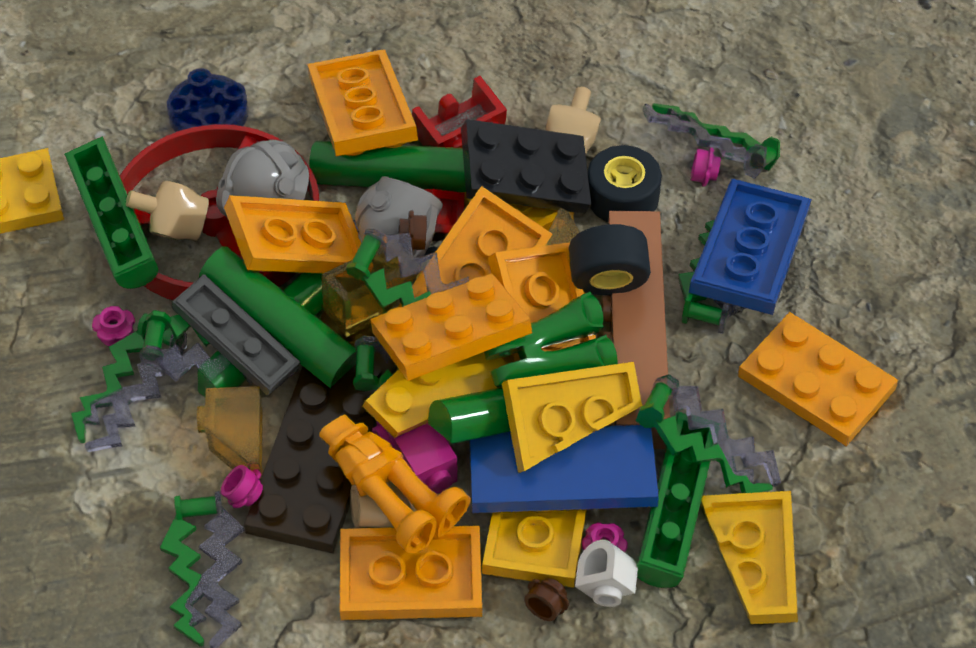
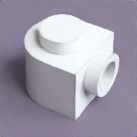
M597 540L591 543L579 558L575 587L591 597L598 605L605 607L618 606L621 604L622 596L635 594L638 572L637 563L631 556L611 542Z

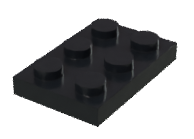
M470 119L465 120L461 127L466 198L472 199L479 188L483 186L508 204L583 214L590 208L591 197L583 136Z

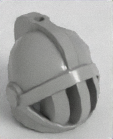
M260 141L250 147L240 148L231 155L223 177L219 182L216 196L218 209L227 217L224 206L229 195L304 200L309 183L307 165H305L302 157L297 154L293 147L284 141Z
M382 176L380 181L370 186L359 199L355 215L359 239L362 243L365 235H369L381 242L373 260L384 263L392 268L403 270L412 268L423 258L433 239L436 220L443 204L440 199L424 189L397 179ZM410 210L414 211V215L427 216L425 250H412V253L407 252V245H398L399 219H408Z

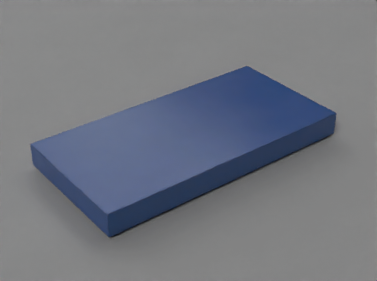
M731 179L691 279L689 293L773 315L812 199Z
M641 425L605 426L521 473H518L511 432L470 440L472 513L658 507L659 496L652 428H644Z

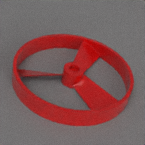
M216 124L188 128L165 136L142 150L125 167L120 177L128 194L152 170L182 154L209 148L240 149L247 146L250 147L260 141L282 140L269 133L238 125ZM302 157L309 172L307 187L312 201H320L319 189L314 174ZM218 187L216 190H210L201 194L200 196L209 199L202 232L208 236L217 237L222 247L227 246L243 259L228 217L224 216L218 209L216 202ZM134 209L140 225L150 224L151 213ZM259 271L278 287L297 273ZM157 273L156 277L150 283L144 285V287L161 297L174 301L194 282L177 280Z

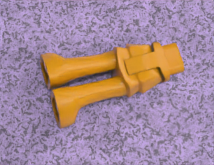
M342 415L324 426L319 433V436L330 446L328 454L339 464L351 485L356 486L361 497L368 495L388 518L397 531V542L406 552L416 553L425 549L432 541L434 534L438 538L444 536L467 511L471 498L461 488L451 487L440 494L432 491L412 471L403 459L402 453L392 448V445L383 438L368 432V427L364 423L355 424L348 416ZM389 481L392 482L417 511L409 508L387 483Z

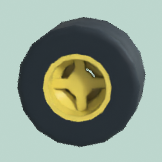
M619 145L609 147L597 153L590 161L588 168L591 197L590 209L597 217L608 222L609 211H655L657 209L662 173L659 163L650 153L639 147Z
M606 224L581 231L571 239L569 257L572 282L577 288L583 289L585 293L591 292L594 295L626 293L639 288L648 281L651 274L648 243L644 233L637 228L622 224Z

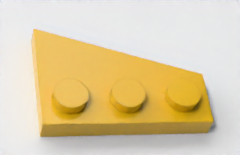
M484 352L410 381H407L398 369L364 402L362 407L396 438L427 424L429 408L435 400L500 388L495 387L490 372L507 363L502 358L486 360Z
M634 362L511 379L502 382L518 473L526 471L553 454L564 450L582 438L642 407Z
M791 491L702 495L701 508L750 624L798 622Z

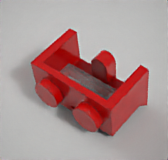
M481 76L473 79L472 97L459 104L452 94H446L439 101L438 115L428 119L419 106L412 109V117L416 124L418 140L423 146L462 148L461 127L466 119L505 124L507 109Z

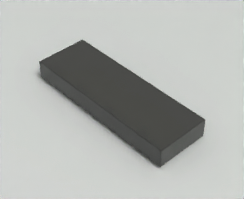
M203 274L172 302V309L267 396L298 369L300 361L206 275Z

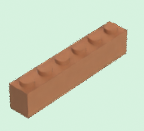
M609 211L608 224H622L635 227L644 233L648 243L651 270L648 281L639 288L626 293H612L609 296H602L603 322H610V331H603V335L607 334V337L613 342L617 352L618 364L634 362L642 406H644L656 383L661 382L669 386L660 211ZM669 398L663 408L664 419L670 417ZM640 408L607 426L640 425L636 422ZM655 427L652 428L654 449H665L666 444Z

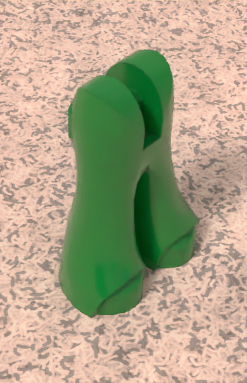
M591 292L571 300L556 312L531 323V334L484 352L486 360L506 357L518 353L520 361L510 362L490 372L495 387H502V382L511 379L618 364L616 348L607 337V334L560 350H541V348L595 335L604 327L602 307Z

